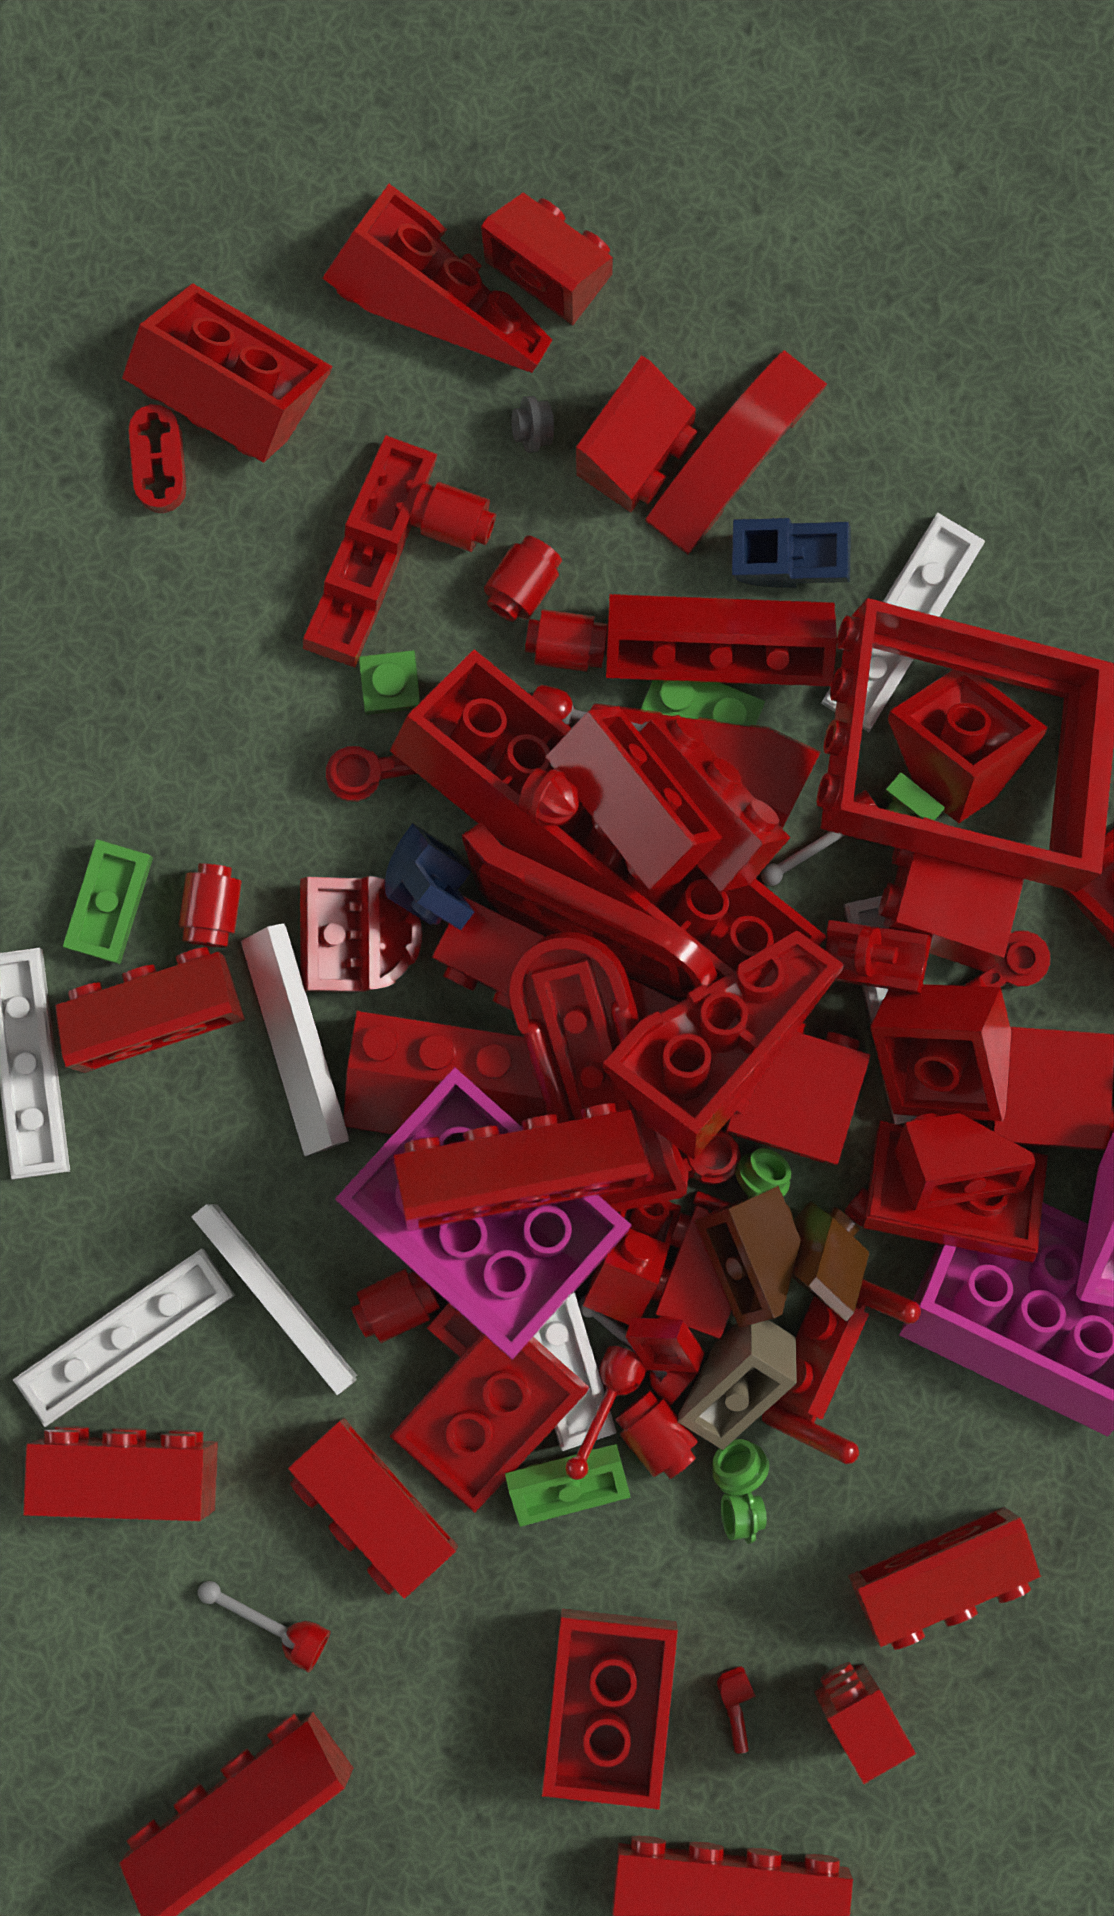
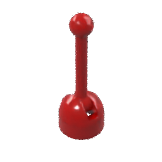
M609 1346L600 1362L599 1376L606 1392L576 1457L570 1458L566 1463V1474L573 1480L583 1479L587 1475L589 1468L586 1461L616 1396H625L634 1392L645 1377L646 1367L638 1355L628 1349Z

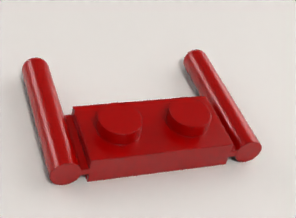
M862 1280L854 1314L847 1321H844L816 1297H813L796 1336L797 1383L762 1414L764 1424L844 1464H852L857 1460L859 1456L857 1444L816 1424L815 1421L816 1418L823 1420L869 1316L868 1313L864 1312L866 1306L906 1324L915 1323L921 1315V1308L915 1301L865 1280Z

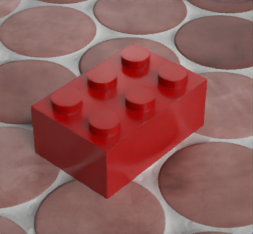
M55 1426L54 1430H44L43 1438L27 1443L23 1516L202 1521L215 1511L218 1441H203L204 1431L169 1430V1433L161 1434V1440L146 1439L147 1429L112 1428L110 1432H103L102 1438L89 1437V1427Z
M562 1608L542 1796L660 1809L678 1636L676 1621Z

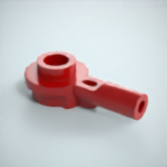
M347 746L339 749L330 757L326 766V782L329 789L338 798L347 802H360L369 798L377 791L381 780L417 774L395 755L378 758L373 751L360 746Z
M1029 931L1010 933L1005 957L989 971L982 972L964 986L1002 987L1007 984L1009 986L1028 987L1039 982L1047 974L1050 966V951L1046 942L1037 934Z
M719 1130L694 1160L685 1153L682 1159L688 1171V1179L693 1177L702 1184L717 1185L725 1183L734 1176L741 1154L739 1146L733 1137L725 1133V1131Z

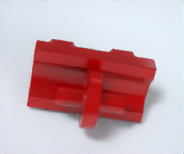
M829 920L825 951L844 964L843 970L834 981L921 994L932 938L927 934Z

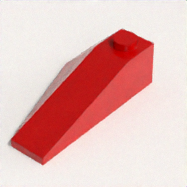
M389 183L355 228L322 279L332 285L341 297L358 304L367 312L532 373L552 342L550 336L508 293L500 290L491 292L482 283L478 273L482 266L470 253L463 255L459 259L440 239L447 229L432 214Z
M594 703L591 710L616 706ZM619 706L632 723L641 725L650 719L671 716L657 711ZM698 717V719L686 718L702 731L704 735L703 741L713 753L737 769L741 775L742 785L752 796L763 801L775 811L779 818L778 824L783 829L821 752L771 727L721 723L715 719Z
M797 930L739 963L737 970L708 987L703 984L689 992L688 998L661 1014L659 1011H656L642 1019L603 1062V1069L644 1121L694 1160L741 1105L843 970L844 964Z

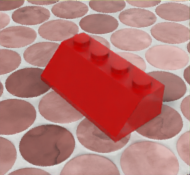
M361 1011L356 1012L347 1067L343 1118L346 1127L394 1135L454 1068L461 1072L521 1127L522 1121L548 1115L524 1037Z
M615 1103L602 1104L580 1110L582 1119L558 1123L557 1115H544L522 1121V1131L499 1135L498 1126H487L463 1132L464 1142L440 1146L439 1137H430L404 1143L405 1153L393 1156L407 1231L642 1187L649 1175V1171L631 1110L617 1112Z
M314 1712L301 1721L295 1713L288 1716L266 1734L272 1742L255 1756L252 1755L248 1748L243 1750L220 1769L225 1777L222 1781L208 1791L200 1783L173 1804L178 1814L161 1827L155 1819H152L126 1840L131 1849L127 1851L119 1865L140 1916H177L345 1789L354 1768Z

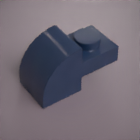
M789 518L733 520L732 576L745 584L780 588H797V583L850 582L849 522L792 523Z
M412 823L401 838L390 859L385 876V893L387 898L430 925L432 923L438 925L443 919L461 930L474 913L458 890L471 873V870L456 850Z

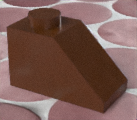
M779 1186L744 1197L695 1220L739 1328L776 1318L783 1313L801 1239L793 1222L791 1210L785 1203Z
M810 1201L793 1220L801 1241L792 1278L844 1321H847L854 1314L870 1252L854 1238L860 1228L841 1210L834 1206L827 1213Z

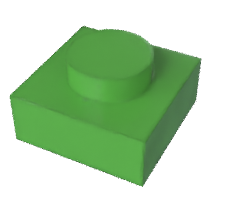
M414 650L359 657L366 715L413 710L421 702Z
M901 772L881 797L889 804L885 810L918 818L926 817L936 820L945 808Z

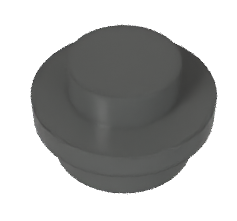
M524 396L521 400L520 408H514L512 411V433L514 440L522 442L527 453L538 452L540 446H550L554 435V421L550 403L548 401H537L535 396Z

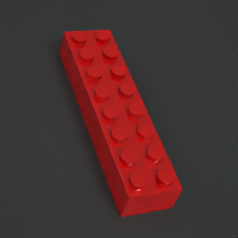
M475 649L407 715L390 749L395 756L478 824L480 822L484 824L491 834L510 850L652 916L687 936L712 961L717 972L716 981L737 970L739 963L797 930L818 946L827 937L756 878L749 886L720 892L696 865L679 883L649 890L645 884L639 882L630 874L625 858L611 840L605 838L596 830L591 820L592 816L580 801L577 812L563 825L539 826L531 822L530 815L519 809V798L523 786L530 774L537 768L547 772L555 769L546 756L571 730V727Z

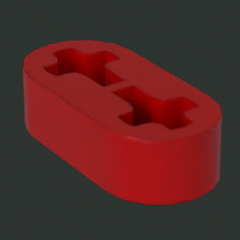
M150 404L136 411L129 424L133 486L138 499L145 508L155 513H167L180 506L186 496L187 486L182 431L176 416L170 409L162 405ZM155 419L160 420L163 428L170 429V432L161 434V452L153 453V446L148 436L141 435V431L150 429L151 420ZM154 465H162L167 481L175 482L174 487L165 489V498L156 499L153 491L146 489V485L155 483Z

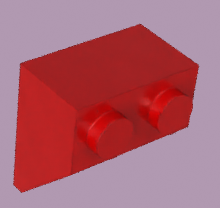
M523 192L488 216L481 225L485 262L573 326L612 275L613 257L609 255L610 248L594 233L584 230L580 234L565 223L566 217L563 212L550 201L540 198L536 202Z
M640 356L576 446L577 476L629 512L633 511L640 500L646 504L651 502L666 479V476L660 472L672 455L681 459L698 433L697 430L692 428L695 421L696 408L644 356Z
M923 984L921 994L888 989L870 1028L893 1114L920 1116L934 1113L944 1116L961 1113L975 1120L1003 1121L1007 1103L1011 1028L1001 987Z

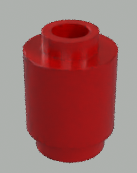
M424 482L415 498L409 524L420 528V533L423 536L472 552L477 543L482 545L488 543L494 528L496 513L488 511L490 500L442 482H438L436 486Z
M526 535L520 544L514 543L483 587L485 593L490 597L487 601L488 607L497 615L510 622H514L517 617L529 620L559 577L557 568L562 562L560 555L549 545L530 535Z
M542 609L540 620L529 619L525 652L535 653L534 665L587 672L588 667L602 668L608 624L594 622L595 616Z
M199 863L197 873H186L179 927L184 929L182 942L208 947H228L229 935L235 934L242 884L241 880L231 877V867Z
M406 1268L357 1291L360 1303L351 1307L364 1337L368 1338L375 1334L381 1344L429 1321V1314L441 1308L433 1288L414 1271L408 1272Z
M651 1390L638 1398L615 1418L616 1422L623 1429L619 1435L653 1478L664 1472L669 1479H672L696 1459L691 1449L697 1444L698 1440L687 1427L678 1423V1415L664 1398L658 1401Z

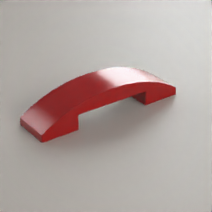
M783 350L748 387L706 437L645 519V522L689 555L723 514L725 506L787 430L795 426L826 388L827 383Z

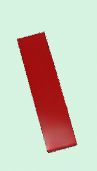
M385 435L345 524V536L325 578L324 593L303 637V649L355 668L410 533L412 525L409 524L415 498L421 485L424 482L428 483L437 460L436 453Z

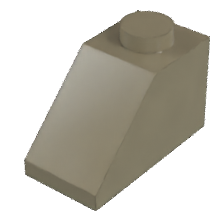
M769 1320L741 1328L736 1323L721 1339L715 1342L678 1414V1423L724 1450L797 1383L796 1337Z

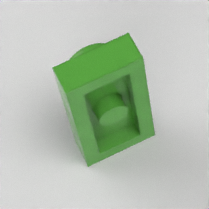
M653 680L641 709L661 712L664 715H680L681 717L692 719L701 717L715 719L721 723L750 726L751 724L756 725L765 701L720 682Z
M96 839L65 937L64 948L120 965L152 864L153 857L151 855Z
M617 1444L592 1449L586 1461L589 1468L588 1473L580 1480L571 1479L565 1471L567 1461L572 1457H576V1455L542 1464L530 1465L524 1469L505 1473L519 1526L631 1498Z

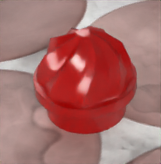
M541 768L534 770L526 780L519 798V809L529 814L531 822L539 826L563 825L574 816L579 805L577 787L566 779L564 772L557 769H552L549 772Z

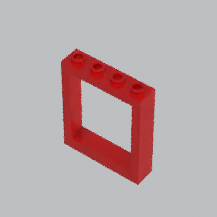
M867 598L851 616H845L837 636V648L843 650L842 664L834 675L830 690V699L837 702L835 719L830 722L827 728L823 745L824 753L830 754L828 773H825L822 777L817 792V806L823 808L820 829L1078 892L1102 875L1114 748V663ZM872 648L1064 698L1049 850L853 802Z

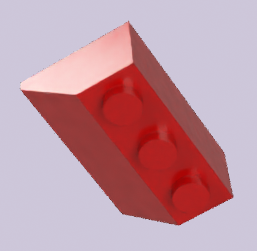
M192 283L139 325L122 379L139 388L147 397L161 401L186 416L194 425L207 429L233 444L239 452L264 463L288 441L331 373L333 366Z
M201 947L176 956L178 965L156 972L153 964L123 973L124 983L103 990L100 982L70 990L68 992L70 1000L55 1005L62 1057L65 1066L87 1073L245 1021L225 956L220 952L210 954L208 947Z
M1006 1507L848 1575L875 1640L880 1647L891 1643L893 1650L905 1648L922 1640L925 1637L922 1629L942 1620L949 1627L971 1619L978 1614L976 1605L994 1597H997L999 1603H1006L1017 1599L1031 1591L1029 1582L1041 1577L1021 1517Z

